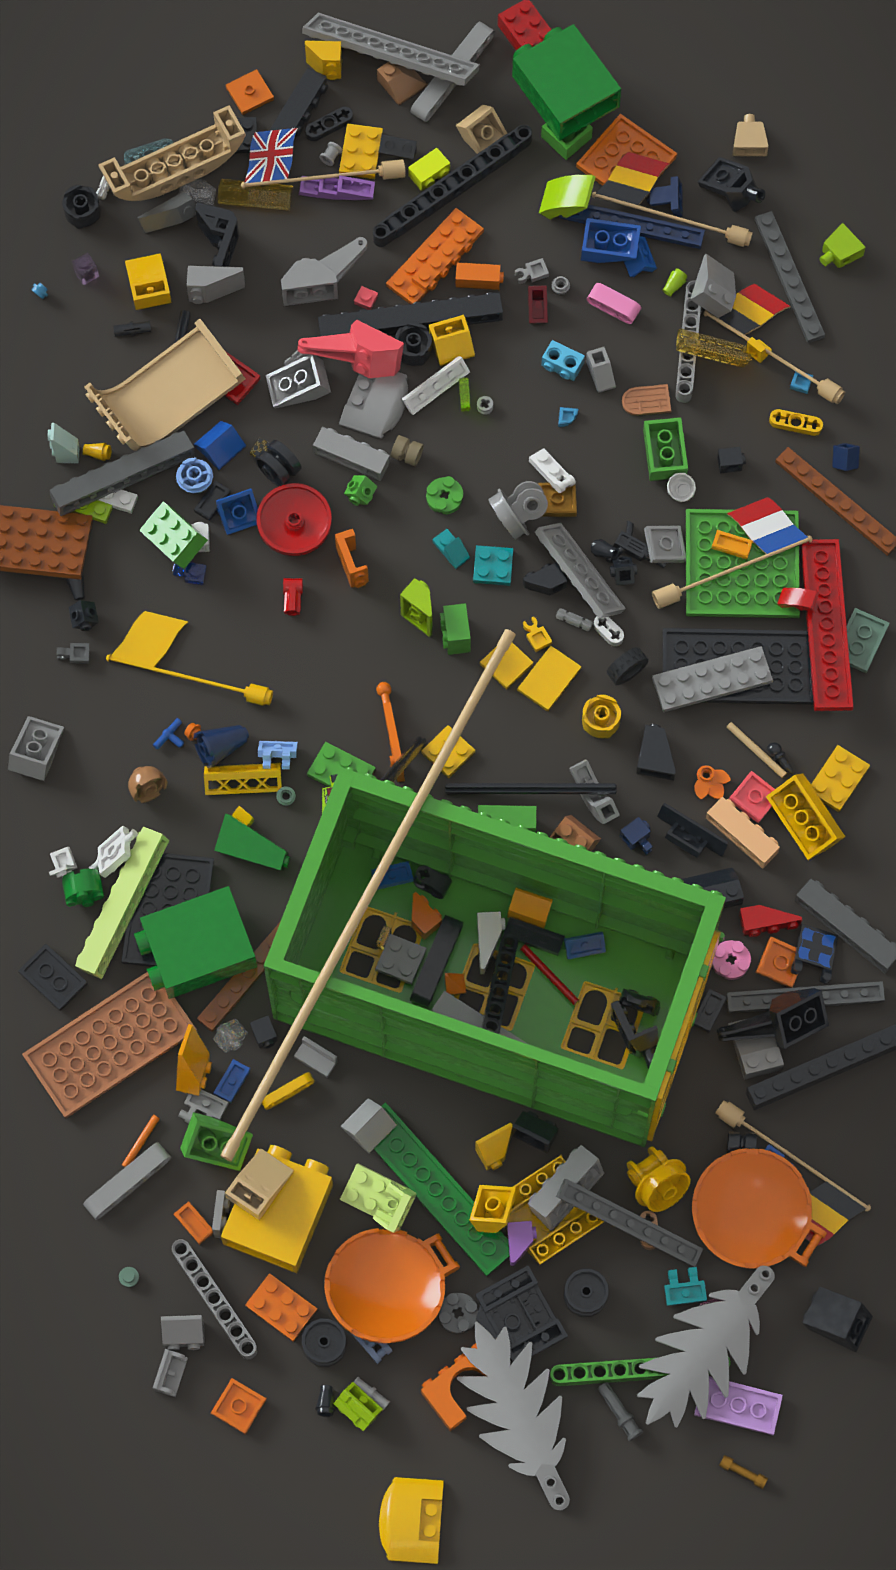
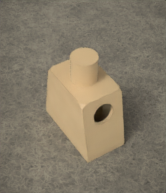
M746 114L744 122L737 123L733 156H767L768 142L763 122H755L753 114Z

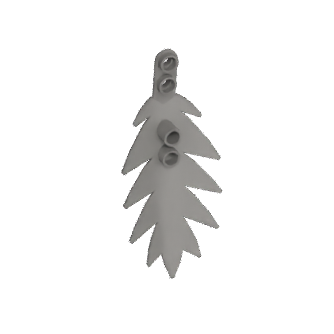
M758 1267L740 1291L721 1290L709 1294L710 1298L722 1301L694 1307L673 1316L674 1319L702 1329L670 1333L655 1339L656 1342L684 1352L655 1358L639 1365L640 1369L669 1374L649 1384L637 1394V1397L653 1399L646 1420L647 1425L661 1419L670 1412L674 1427L677 1428L685 1413L689 1392L694 1399L701 1418L704 1420L708 1407L709 1373L724 1397H728L729 1359L727 1350L742 1374L745 1375L747 1373L750 1339L749 1323L755 1334L758 1335L760 1320L755 1303L774 1281L775 1275L770 1267ZM762 1272L766 1273L768 1277H764ZM751 1286L754 1287L757 1290V1292H753L751 1290Z
M476 1321L475 1340L477 1349L461 1347V1351L486 1376H458L457 1380L469 1389L496 1403L467 1407V1411L496 1426L509 1429L480 1434L479 1437L495 1449L518 1461L524 1462L510 1463L508 1466L525 1475H536L551 1507L556 1510H563L569 1505L570 1498L555 1466L560 1461L564 1452L566 1438H562L553 1448L561 1417L562 1396H558L538 1415L546 1391L550 1370L546 1369L524 1389L531 1362L532 1342L525 1346L510 1365V1340L507 1327H503L495 1340L488 1330ZM553 1479L555 1482L553 1485H548L547 1480ZM558 1497L563 1498L561 1504L556 1503Z

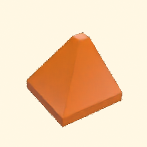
M444 973L447 993L450 995L466 993L464 974Z

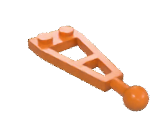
M381 682L377 685L376 691L382 697L392 756H389L390 766L392 767L400 758L401 751L389 698L391 686L387 682ZM404 771L398 776L397 782L405 781Z

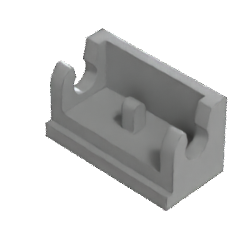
M165 1349L153 1385L154 1391L176 1397L188 1360L185 1355Z

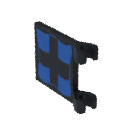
M801 924L791 973L797 975L802 970L803 963L822 968L820 982L827 984L832 977V965L838 935Z

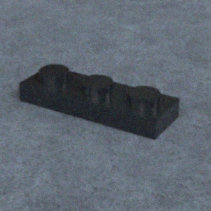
M512 917L509 918L503 934H513L517 937L518 942L557 956L565 939L563 935Z

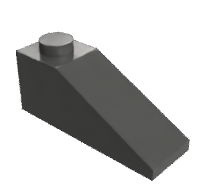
M182 192L137 218L144 233H148L189 220L196 216V206L193 199L186 192Z

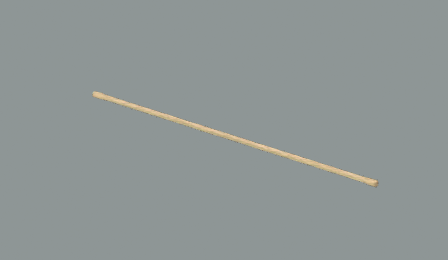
M505 629L497 648L237 1128L224 1147L220 1156L225 1160L231 1162L235 1156L240 1142L501 659L509 649L516 636L511 630Z

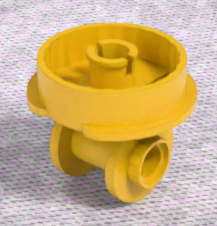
M651 1146L648 1148L650 1156L637 1165L631 1160L627 1162L629 1170L627 1174L632 1183L637 1187L635 1192L637 1202L642 1206H647L653 1212H660L676 1204L685 1195L690 1185V1176L686 1173V1166L681 1160H668L661 1150L657 1151Z

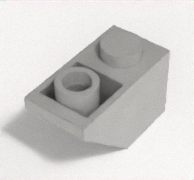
M605 347L588 351L586 363L598 393L616 388L611 363Z

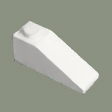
M501 912L477 913L480 975L485 974L501 938L502 930H505V918H501Z

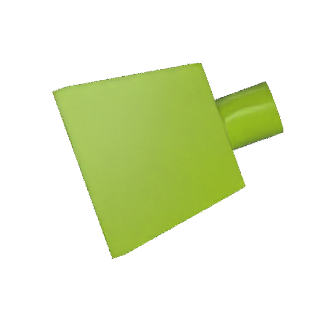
M842 223L824 242L822 249L824 255L819 259L824 266L833 262L837 268H841L864 256L866 247Z

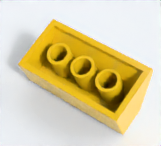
M803 773L792 776L766 796L808 860L831 848L846 837Z

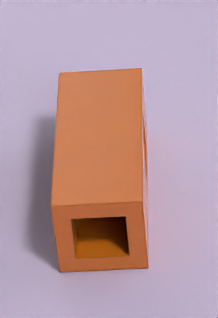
M457 263L456 287L499 290L500 283H503L504 272H500L501 265Z

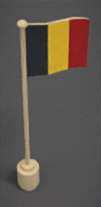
M627 152L620 159L609 179L598 192L592 193L594 199L597 197L723 233L725 238L728 239V243L744 247L745 245L749 247L753 232H749V229L732 225L731 228L728 227L726 231L638 206L650 193L658 177L670 163Z
M753 284L736 294L731 312L717 318L705 310L704 316L712 318L748 341L750 338L746 334L760 328L776 314L791 308V306L758 285ZM766 349L767 354L818 385V395L831 403L839 404L845 395V391L841 386L828 378L819 382Z
M723 1101L715 1113L719 1116V1119L732 1128H735V1126L740 1127L742 1124L825 1181L810 1192L812 1200L811 1222L827 1232L826 1236L821 1238L818 1245L829 1240L847 1221L862 1211H870V1204L866 1205L746 1123L743 1110L726 1101ZM809 1231L805 1239L810 1242L815 1233Z

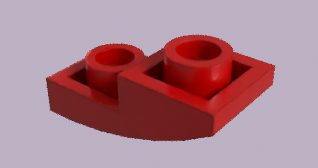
M783 588L777 605L781 608L796 607L800 611L813 610L819 592L802 588Z

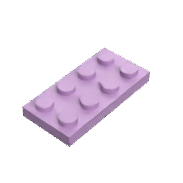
M709 1376L706 1419L773 1436L783 1395L729 1381L728 1397L725 1398L714 1379ZM696 1406L694 1416L701 1417Z

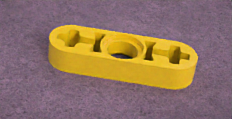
M780 409L772 411L769 418L770 425L774 428L812 436L819 435L823 428V422L818 417ZM777 416H780L779 422H776ZM799 419L801 425L793 426L791 420ZM813 423L817 424L816 429H812Z
M307 1072L265 1096L262 1105L265 1110H269L308 1088L315 1080L311 1073Z

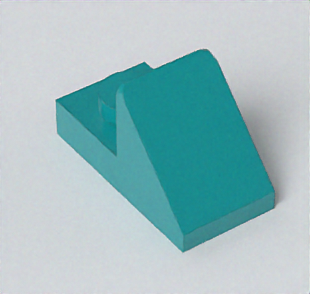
M448 529L432 539L434 545L455 569L470 559L459 537L455 538Z

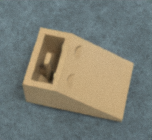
M260 1149L225 1192L226 1198L260 1220L294 1170L263 1149Z

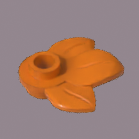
M705 765L697 771L698 780L694 785V790L699 799H703L707 795L714 799H720L724 796L723 784L728 783L731 779L724 770H714L711 766ZM708 773L710 777L704 778L703 774Z

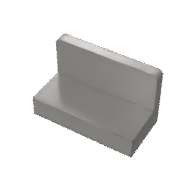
M305 1036L302 1039L301 1046L294 1055L295 1059L328 1078L338 1063L336 1055Z

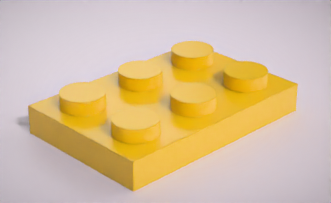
M347 124L339 173L377 169L378 151L383 128ZM376 173L355 175L353 177L375 179Z
M837 745L811 786L823 803L840 812L869 769L870 764Z

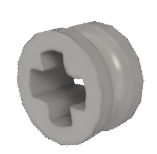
M488 396L480 397L477 401L478 412L483 415L490 414L493 410V400ZM483 402H485V404L489 403V404H488V408H485V407L482 408V403H483Z

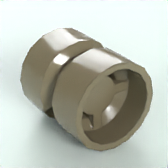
M399 435L393 445L391 457L399 461L404 459L405 463L416 467L421 458L424 444L416 441L410 442V439Z

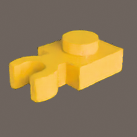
M532 617L533 625L529 626L524 621L523 628L530 632L526 634V637L534 651L537 652L551 645L552 640L543 626L537 627V619Z

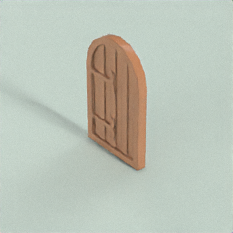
M668 384L628 389L622 396L623 409L627 413L637 416L671 413Z

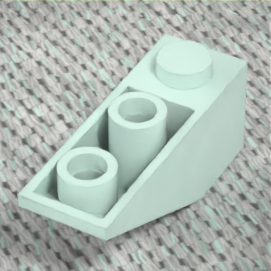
M51 423V430H48V441H50V449H52V456H55L56 463H79L80 445L78 438L57 424Z

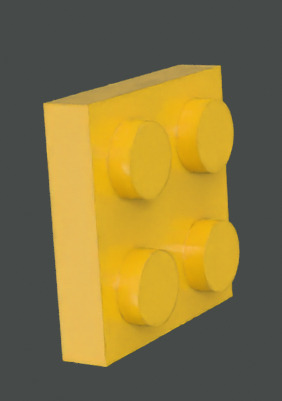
M449 725L421 750V753L433 764L452 731ZM461 736L441 770L448 778L475 753V749Z

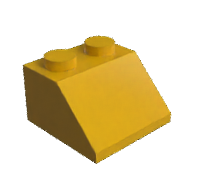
M305 41L306 62L316 72L327 76L329 80L341 79V41Z

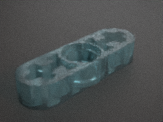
M165 138L129 149L124 153L125 165L133 162L129 158L130 156L137 160L140 158L139 153L144 157L145 151L152 150L155 152L157 151L156 148H164V146L172 144L173 141Z

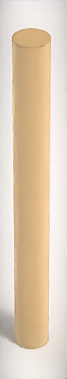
M732 722L727 725L726 728L781 778L786 776L787 772Z

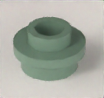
M287 786L280 788L276 795L277 801L283 806L291 805L296 797L294 790ZM288 793L290 798L285 800L282 795Z

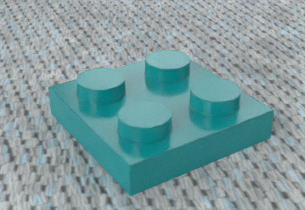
M476 545L473 583L510 586L513 548Z

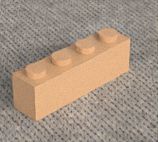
M721 797L707 812L706 819L763 869L778 854L780 848L778 842L773 837L769 838L764 834V830L758 824L754 825L746 813L739 812L731 800Z

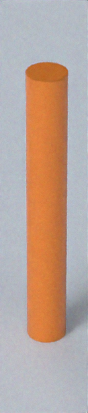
M155 1115L151 1117L122 1163L123 1167L128 1166L134 1161L158 1123L159 1117Z

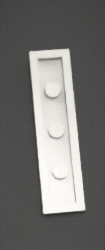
M458 356L402 398L410 414L414 415L470 373L463 358Z

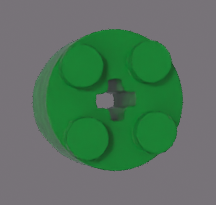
M80 869L78 874L74 875V871L62 877L67 906L71 907L82 904L83 907H90L94 905V901L104 898L101 876L97 869Z

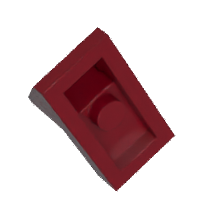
M547 285L528 286L529 323L548 322Z

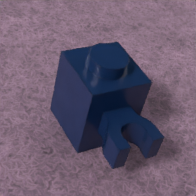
M638 817L620 830V837L631 850L639 845L645 855L652 852L653 846L647 841L650 837L651 828L645 820L642 821Z

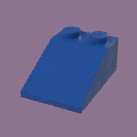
M587 218L581 261L605 263L636 260L641 226Z

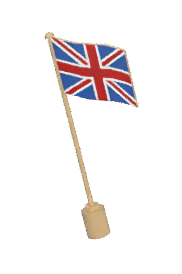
M298 128L255 132L250 145L247 176L245 183H241V187L245 189V187L336 178L339 175L355 176L379 173V177L382 176L383 180L405 178V165L403 159L382 161L377 170L288 179L292 165L293 141Z

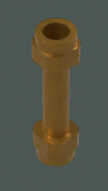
M724 1455L719 1465L726 1471L730 1469L754 1482L753 1485L758 1488H764L768 1480L767 1477L747 1470L734 1463V1459Z

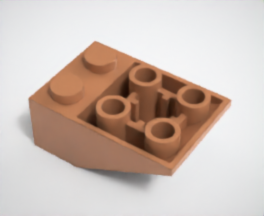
M572 815L565 816L550 836L553 839H564L573 846L582 845L591 852L601 840L600 837Z

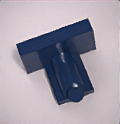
M678 176L671 177L670 186L651 189L650 196L647 199L650 206L671 203V210L674 216L683 217V184Z

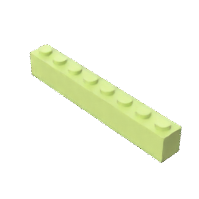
M143 827L141 832L138 833L135 845L130 850L131 856L120 869L119 877L111 888L110 896L103 904L102 912L99 918L96 919L90 936L85 941L82 953L77 957L75 966L81 971L100 979L103 978L170 841L163 834Z

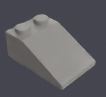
M705 254L690 300L719 318L731 312L736 298L734 272Z
M188 266L187 291L189 302L195 304L208 303L245 288L243 267Z
M309 354L265 375L274 408L316 400L331 392L324 362L316 355Z
M28 716L10 752L8 770L44 781L54 759L64 727Z
M740 1021L728 1023V1025H731V1024H734V1023H737V1022H740ZM775 1037L733 1040L744 1080L783 1069L784 1063Z

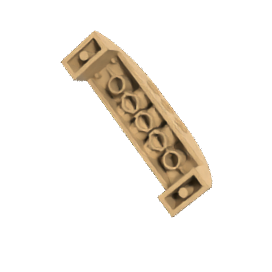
M230 105L213 112L214 125L120 167L114 157L99 164L98 166L113 194L120 199L128 201L152 199L193 182L224 164L238 150L246 136Z

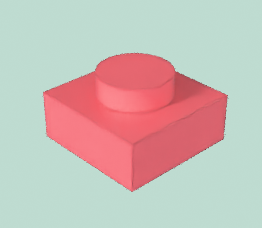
M361 286L354 299V304L371 310L378 297V292Z

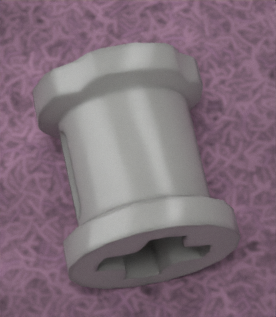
M329 142L328 148L324 153L320 154L319 158L324 164L333 166L335 158L342 153V148L334 142Z

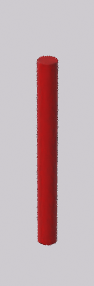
M526 944L521 947L520 950L575 1005L579 999Z

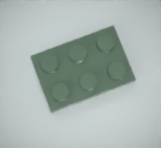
M857 608L854 609L846 626L850 667L867 673L888 629L889 622Z

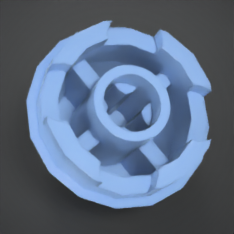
M188 458L178 468L176 479L180 488L186 492L200 494L212 483L213 472L207 462L197 458Z

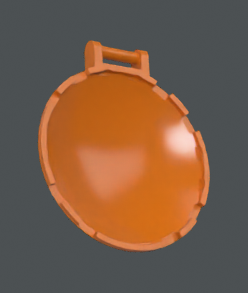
M747 1148L731 1151L713 1161L702 1173L696 1184L692 1198V1216L696 1231L705 1246L715 1256L731 1265L757 1269L760 1266L769 1267L790 1257L806 1267L809 1263L808 1259L821 1238H824L827 1234L826 1231L811 1222V1195L801 1173L784 1157L771 1151ZM809 1231L815 1233L802 1255L796 1253Z
M379 1228L366 1230L346 1240L336 1250L328 1264L324 1284L326 1301L335 1319L353 1335L375 1343L405 1341L423 1332L434 1321L444 1301L445 1277L457 1271L460 1265L457 1261H454L446 1249L439 1233L422 1241L402 1230L395 1233L387 1229L379 1230ZM436 1246L447 1266L443 1267L431 1247Z

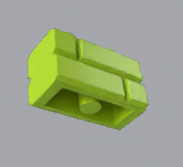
M354 1382L334 1402L338 1410L352 1420L354 1425L362 1431H365L383 1410Z

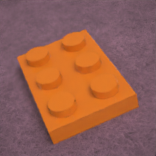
M270 1273L245 1304V1307L292 1342L296 1340L318 1310Z

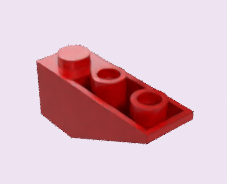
M762 905L740 908L739 911L744 936L749 935V937H755L767 931L768 933H776L782 928H787L788 930L796 929L802 922L801 916Z

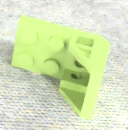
M357 1163L340 1200L374 1216L373 1219L385 1229L395 1233L401 1229L417 1193Z

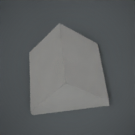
M368 1098L341 1125V1128L366 1152L370 1153L397 1125L380 1105Z

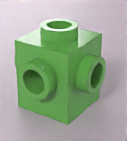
M354 475L348 483L344 494L354 505H368L372 500V495L377 485L365 475Z

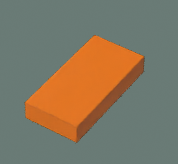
M189 1201L174 1213L176 1219L199 1245L213 1234L212 1227Z

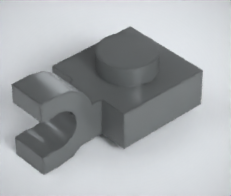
M70 643V648L57 647V660L70 658V663L89 664V643Z

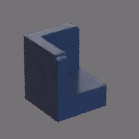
M848 443L834 445L833 468L845 471L857 469L859 467L860 446Z

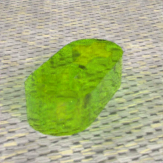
M459 378L461 412L470 411L468 378Z

